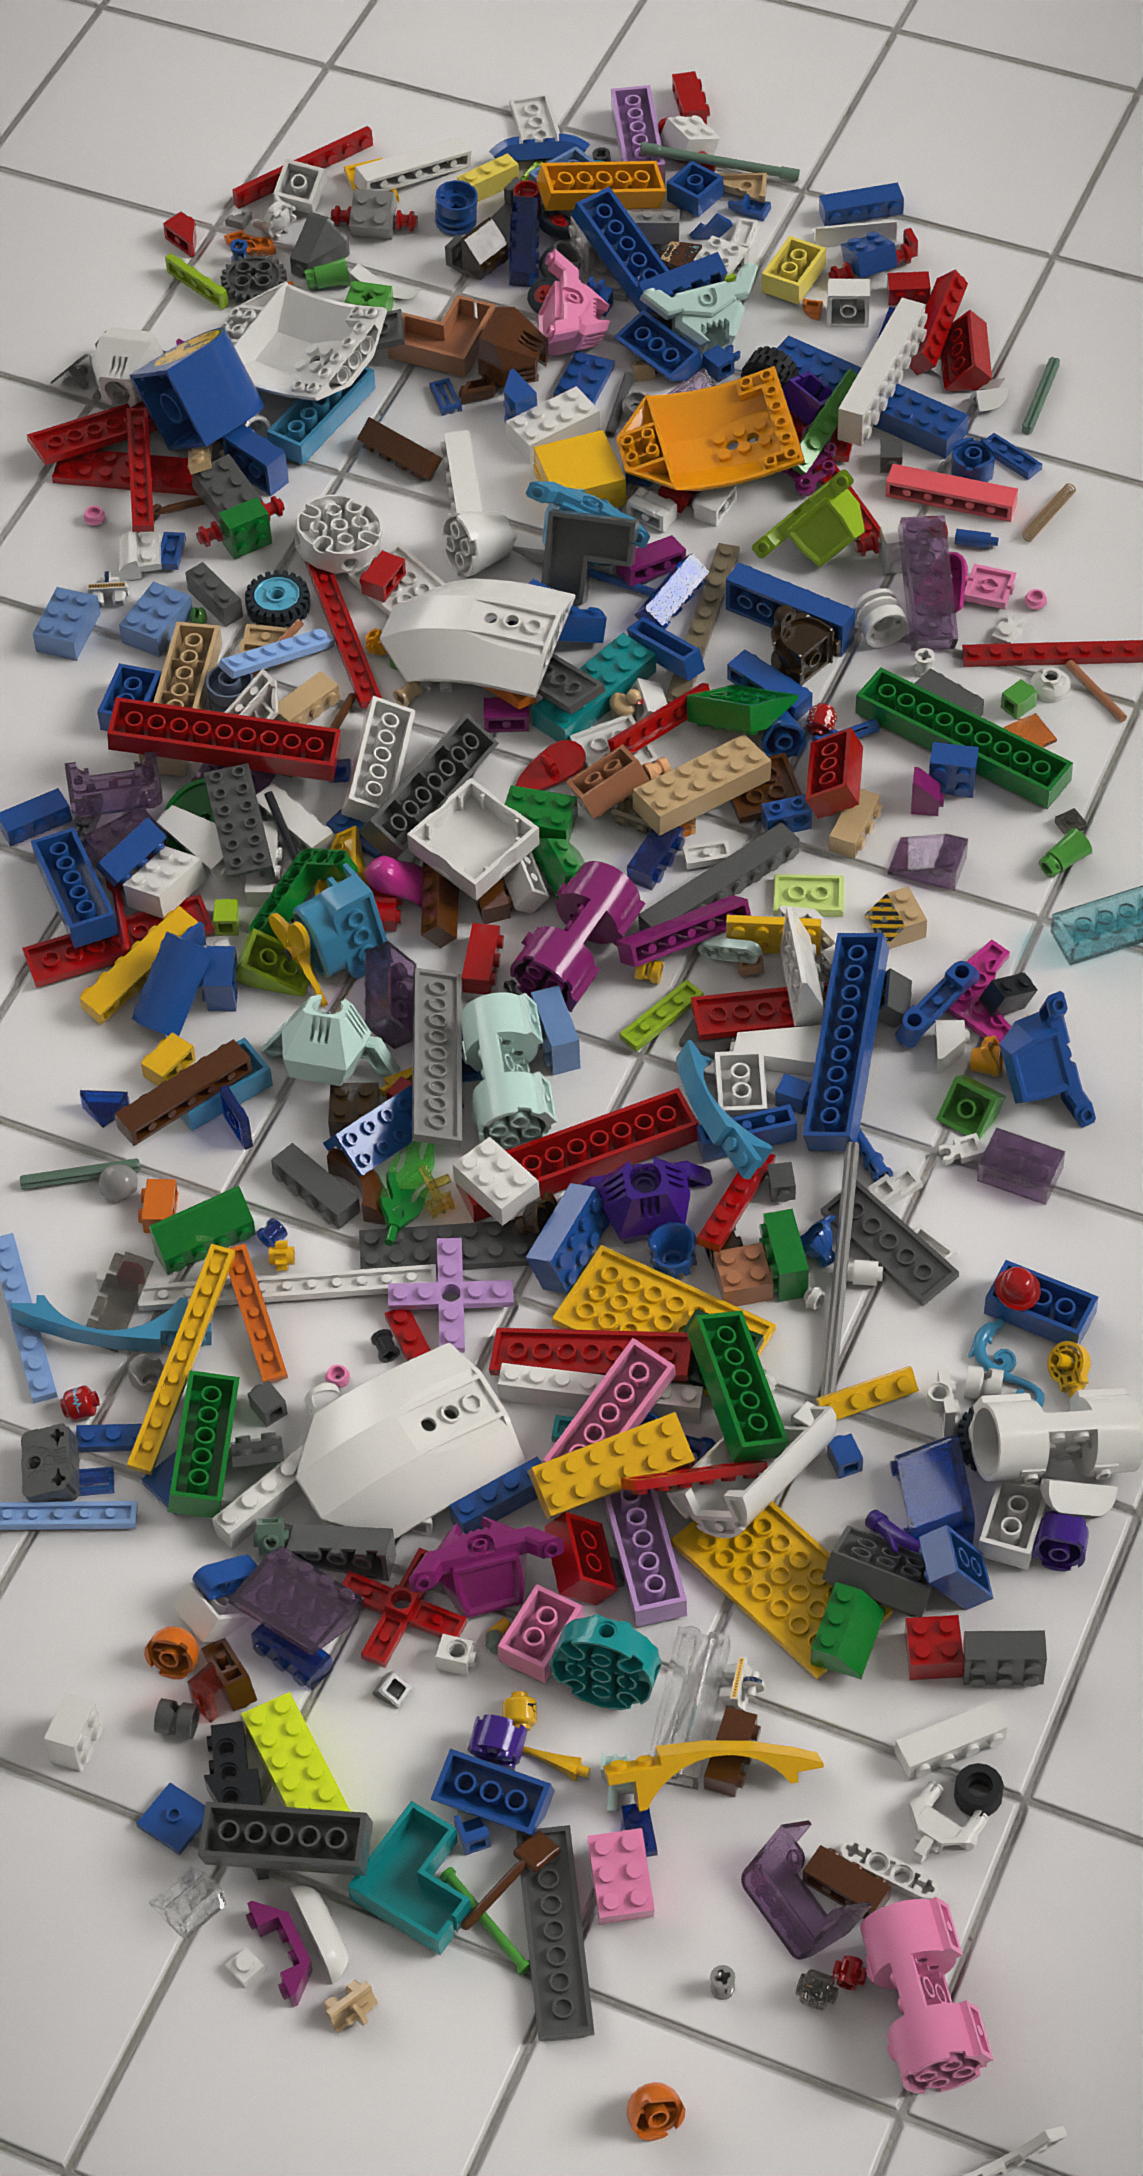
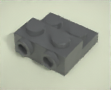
M276 1432L262 1433L261 1438L251 1439L250 1435L235 1437L234 1442L230 1443L233 1468L284 1461L282 1437L276 1436Z

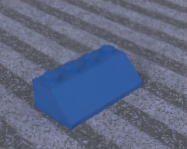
M642 310L614 336L616 341L670 381L690 380L705 367L699 350L645 310Z
M450 1749L431 1800L532 1836L545 1818L555 1790L551 1783Z

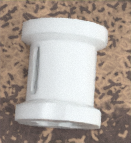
M928 648L917 650L915 653L917 663L914 666V672L917 676L922 677L930 668L934 670L932 663L935 660V654Z

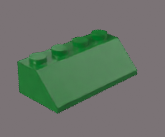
M239 1185L149 1226L154 1253L167 1275L178 1272L194 1262L204 1260L211 1244L229 1248V1246L240 1241H246L251 1236L256 1235L254 1220Z

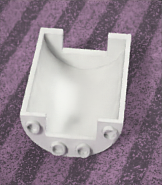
M812 1406L810 1410L815 1420L808 1427L784 1426L789 1443L778 1458L761 1460L767 1461L768 1468L763 1473H758L757 1478L746 1479L743 1476H736V1481L722 1482L721 1479H715L714 1484L699 1485V1482H694L690 1488H677V1485H674L666 1493L685 1519L690 1517L698 1523L697 1528L719 1538H732L739 1535L832 1441L836 1433L837 1418L833 1408ZM724 1437L692 1468L731 1463L732 1460Z

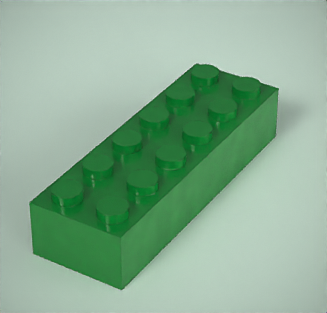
M732 1311L696 1315L687 1330V1334L732 1463L778 1458L789 1443L743 1312Z
M189 1370L169 1495V1513L213 1518L220 1512L240 1377Z

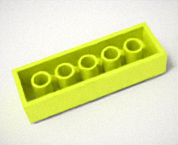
M290 1692L241 1713L244 1730L283 1807L351 1812Z

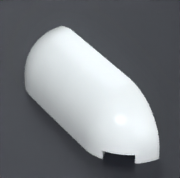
M1042 1479L1040 1484L1042 1498L1053 1510L1066 1514L1102 1516L1109 1512L1116 1500L1118 1489L1117 1486Z
M306 1885L289 1886V1894L330 1981L334 1984L342 1978V1974L349 1962L346 1945L322 1896L315 1889Z

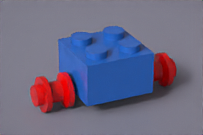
M870 232L865 237L851 238L846 243L841 244L844 262L842 268L838 269L837 266H832L828 276L829 279H854V274L860 278L870 276L891 268L899 267V262L902 261L905 264L911 263L913 251L905 243L900 245L899 250H896L894 242L878 232Z

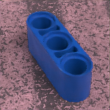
M246 1554L205 1565L195 1572L192 1581L207 1599L214 1600L257 1587L263 1581L265 1573Z

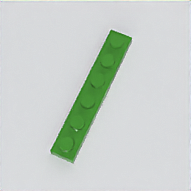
M852 369L845 373L800 440L805 463L793 467L800 475L807 473L838 426L839 407L858 375Z

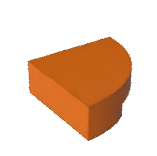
M803 299L804 313L811 319L819 321L823 309V301Z

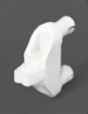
M933 1780L929 1781L919 1797L912 1798L908 1804L916 1834L915 1841L918 1842L913 1851V1858L921 1863L924 1862L931 1852L935 1854H952L974 1849L978 1843L977 1836L990 1821L987 1814L983 1813L980 1817L979 1815L982 1811L976 1810L965 1826H959L931 1808L944 1792L943 1787L939 1783L934 1787L936 1782Z

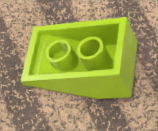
M257 929L251 931L244 941L237 961L236 981L252 988L300 997L305 995L309 983L308 978L296 961L288 962L283 953L285 948L279 939Z

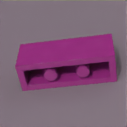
M673 535L647 544L645 548L638 547L636 549L635 564L631 567L617 565L616 573L632 587L685 567L686 549Z

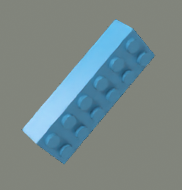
M365 367L350 387L318 401L297 399L267 430V439L275 446L282 448L286 453V458L304 465L376 389L374 370Z

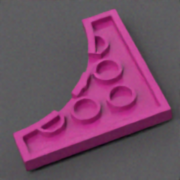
M991 939L967 961L978 970L980 975L978 983L970 987L946 1012L957 1020H964L965 1026L984 1039L987 1036L995 1035L1000 1044L1011 1028V1025L1001 1014L991 1016L980 1002L979 997L989 983L995 979L999 969L1009 958L1010 952Z

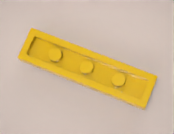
M907 1366L815 1399L818 1406L832 1407L837 1417L836 1420L918 1392L919 1389L912 1367Z

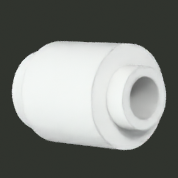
M855 1260L854 1262H848V1282H853L855 1285L877 1286V1282L883 1280V1267L879 1266V1261Z

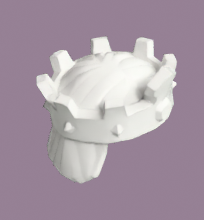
M275 194L274 204L267 210L263 221L254 219L252 220V226L264 230L272 238L281 239L280 233L283 231L288 233L291 230L288 224L290 220L295 221L296 216L292 214V211H295L296 208L282 201Z

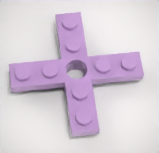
M437 1238L438 1282L389 1283L388 1307L389 1310L439 1309L440 1346L450 1342L460 1353H465L464 1308L514 1307L513 1280L463 1281L462 1238ZM452 1293L459 1296L456 1301L449 1302L444 1300L443 1296Z

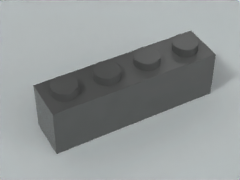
M291 1143L271 1159L272 1175L278 1182H284L295 1196L303 1198L310 1209H316L328 1224H333L338 1229H341L361 1212L359 1198L294 1143Z

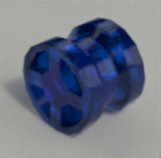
M270 1218L266 1222V1226L256 1232L259 1240L268 1248L275 1247L276 1241L284 1240L288 1235L285 1227L274 1218Z

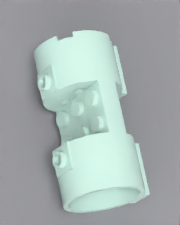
M505 992L491 993L472 1000L462 1009L460 1014L463 1034L462 1058L467 1065H470L476 1071H481L484 1079L474 1089L473 1100H471L473 1108L471 1116L477 1124L480 1142L482 1143L488 1137H491L503 1149H511L547 1136L548 1131L551 1130V1125L557 1122L551 1084L540 1072L531 1074L529 1063L537 1054V1045L543 1043L537 1004L526 993L521 995Z

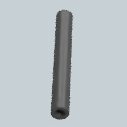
M631 372L624 374L605 430V435L608 438L615 436L623 412V399L629 394L634 380V374Z

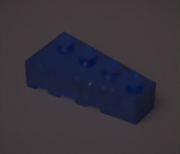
M513 196L510 218L509 286L531 287L534 284V280L539 278V267H536V264L539 263V251H536V248H539V236H537V233H539L540 223L537 221L538 198Z

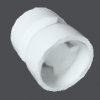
M969 1365L964 1398L978 1400L981 1396L1001 1395L1004 1370L990 1368L988 1371H984L983 1367Z

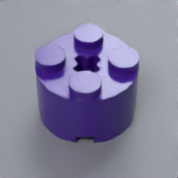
M1055 1511L1046 1512L1041 1519L1033 1547L1035 1559L1038 1557L1042 1560L1041 1565L1055 1571H1070L1072 1566L1078 1565V1568L1082 1566L1085 1562L1089 1538L1086 1520L1081 1516L1059 1514Z
M486 1714L480 1720V1717L477 1716L467 1748L468 1752L476 1758L499 1763V1766L515 1770V1766L520 1763L528 1730L522 1724H520L519 1728L513 1726L514 1720L506 1717Z

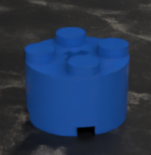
M965 438L958 441L952 452L951 474L983 482L992 480L995 463V449L992 444L984 439L976 441L974 438Z

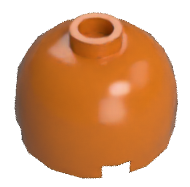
M167 1626L156 1631L145 1647L144 1656L151 1668L155 1665L160 1669V1675L170 1679H183L188 1673L193 1671L197 1664L199 1646L190 1632L180 1627Z
M653 2082L639 2087L631 2095L627 2104V2118L633 2132L637 2133L640 2139L653 2141L668 2136V2133L665 2131L673 2126L677 2129L682 2124L685 2118V2107L673 2088L664 2083Z

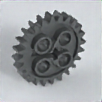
M254 253L253 257L246 254L244 259L238 256L239 261L232 259V265L226 264V269L222 270V275L220 276L221 286L227 290L230 300L235 298V303L241 300L244 303L287 281V273L283 263L279 264V259L273 260L272 256L265 258L264 253L260 257H257V253Z

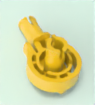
M1071 1341L1058 1343L1049 1354L1047 1367L1051 1378L1058 1382L1060 1391L1068 1392L1070 1399L1078 1390H1083L1086 1384H1089L1087 1374L1090 1370L1091 1359L1087 1349L1081 1344Z

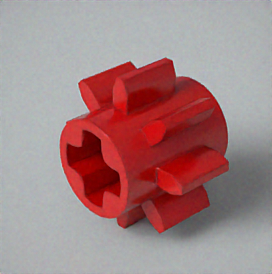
M846 1955L843 1957L842 1962L839 1960L835 1961L832 1978L837 1979L836 1984L840 1988L854 1991L857 1985L864 1986L867 1976L866 1968L862 1967L863 1961L860 1958Z

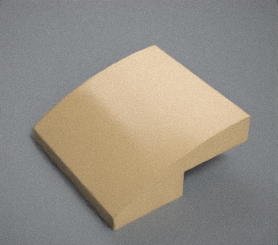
M246 624L238 654L276 642L288 628Z

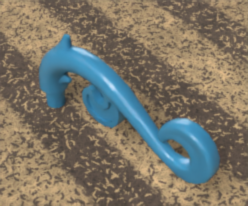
M1001 1318L992 1323L987 1322L975 1334L968 1357L975 1356L976 1361L985 1371H988L990 1368L1004 1370L1003 1381L1031 1390L1036 1397L1034 1400L1042 1408L1045 1401L1042 1390L1035 1384L1010 1373L1016 1366V1356L1012 1351L1000 1349L995 1353L994 1362H1002L1003 1364L1001 1365L993 1363L986 1352L987 1342L992 1344V1337L997 1334L998 1330L1005 1327V1323ZM1018 1389L1015 1394L1024 1393V1390Z

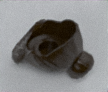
M545 1191L542 1197L535 1199L526 1207L522 1216L514 1219L513 1227L516 1234L524 1236L530 1232L539 1236L557 1206V1201L551 1192Z

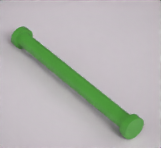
M449 1867L442 1872L440 1879L470 1898L471 1910H473L478 1902L458 1879L454 1868ZM485 1912L480 1917L479 1922L516 1965V1971L519 1975L526 1974L531 1969L530 1960L524 1959Z

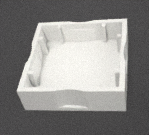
M472 778L449 796L438 810L429 814L407 834L410 852L476 901L540 844L539 827L516 810L501 803L494 794Z

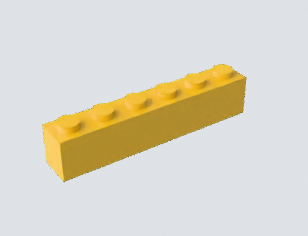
M180 906L174 911H169L158 926H153L143 940L135 942L130 952L125 956L119 957L115 961L114 966L108 972H103L92 987L84 989L80 995L81 1008L102 1025L143 987L148 979L152 963L156 959L161 941L165 937L166 932L181 937L189 927L194 926L198 921Z

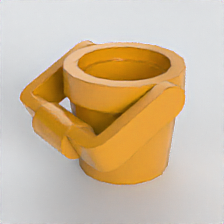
M995 1035L987 1036L983 1040L981 1047L972 1049L970 1058L971 1071L992 1075L993 1077H1001L1004 1060L1000 1044Z

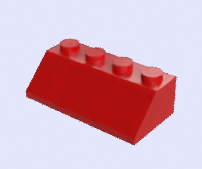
M968 310L953 322L941 352L943 383L946 391H975L988 384L992 379L987 323L971 310Z

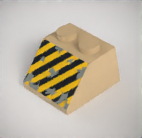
M909 886L886 893L865 914V919L872 932L884 933L889 949L926 938L927 919Z

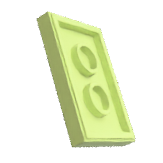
M774 874L773 915H778L779 907L784 905L815 909L821 916L843 917L844 876Z

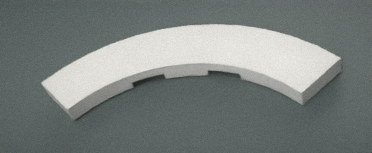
M1063 2126L1045 2130L1001 2158L962 2176H1002L1025 2164V2160L1033 2153L1039 2152L1041 2154L1066 2138L1068 2134Z

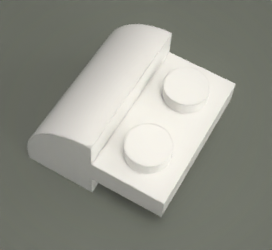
M131 530L120 538L119 577L121 582L142 579V572L162 569L161 538L159 532L137 535V532H132Z

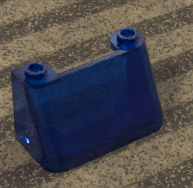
M958 1435L946 1436L895 1455L894 1461H890L892 1477L896 1476L897 1480L901 1483L908 1519L907 1528H903V1531L920 1541L919 1536L947 1525L973 1545L975 1515Z

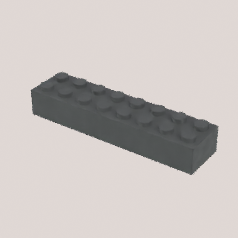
M466 712L363 825L358 833L383 856L396 860L408 848L407 834L429 814L438 810L448 797L467 781L499 743Z

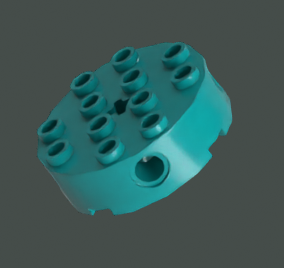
M594 1614L592 1617L574 1619L563 1626L550 1660L553 1676L560 1684L565 1683L572 1688L571 1694L582 1701L598 1707L617 1710L631 1709L632 1704L640 1703L642 1705L649 1700L662 1664L658 1648L646 1636L635 1630L630 1623L626 1621L617 1622L598 1614Z

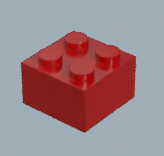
M959 1615L906 1618L904 1634L909 1680L963 1677L964 1656Z

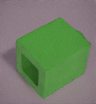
M1020 679L1002 692L1001 708L1017 720L1036 706L1037 691L1032 685H1028Z

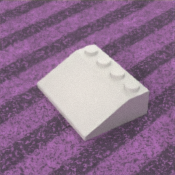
M787 907L780 956L794 1026L822 1025L826 1001H823L824 984L819 982L820 965L815 963L816 945L811 943L809 933L792 907Z

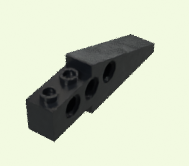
M243 1721L211 1725V1736H207L208 1752H213V1760H209L210 1774L204 1775V1780L212 1800L219 1803L236 1800L235 1804L262 1805L258 1768L248 1769ZM228 1751H229V1752H233V1753H232L231 1755H229V1756H223V1755H222L223 1753L228 1752ZM227 1776H235L232 1780H224ZM252 1868L258 1880L269 1879L268 1869Z

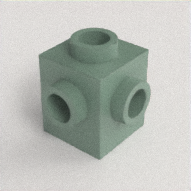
M284 1516L258 1518L257 1531L253 1532L254 1547L259 1548V1555H265L267 1558L280 1557L281 1554L285 1553L286 1545H288L290 1538V1529H285Z

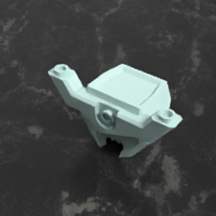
M744 264L738 272L736 281L727 283L722 281L676 293L672 298L662 290L650 288L643 292L640 300L666 320L672 319V331L699 350L701 354L717 345L724 349L728 345H732L745 311V307L740 301L748 299L759 264Z
M322 995L310 996L260 1049L262 1053H266L269 1057L283 1055L289 1077L341 1086L353 1074L361 1058L367 1059L373 1070L383 1077L399 1073L401 1069L382 1039L370 1036L372 1032L352 1003L344 999L340 1002L342 1009L340 1012L331 1014L328 1011L325 1014L323 1009L318 1011Z

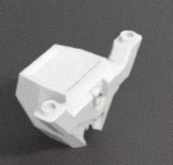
M112 327L100 336L95 353L88 354L102 399L112 405V396L115 394L118 396L123 395L124 397L128 395L130 399L127 403L130 408L143 402L129 375L163 354V350L154 332Z

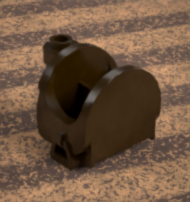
M788 605L780 606L775 611L774 625L771 630V643L774 648L771 655V665L802 686L829 662L833 663V656L837 657L840 654L841 642L834 638V631L829 625L811 617L807 613H796Z

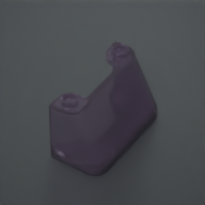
M155 751L145 752L144 760L138 764V761L134 762L135 770L89 776L88 768H84V771L77 768L76 762L64 763L71 812L77 817L85 818L155 808L163 801Z

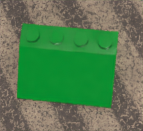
M737 684L687 695L688 722L697 723L698 727L713 726L715 730L727 728L728 732L744 731L745 735H757L758 731L767 729L798 700V694Z

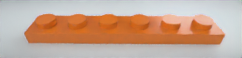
M246 1244L231 1247L229 1249L235 1250L236 1255L229 1270V1276L263 1383L268 1380L274 1383L287 1379L288 1374Z

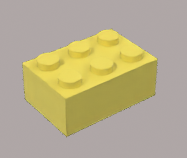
M789 236L762 273V292L799 305L826 267V248Z

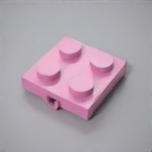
M974 564L970 576H967L965 580L964 601L1006 609L1009 597L1014 590L1016 572Z

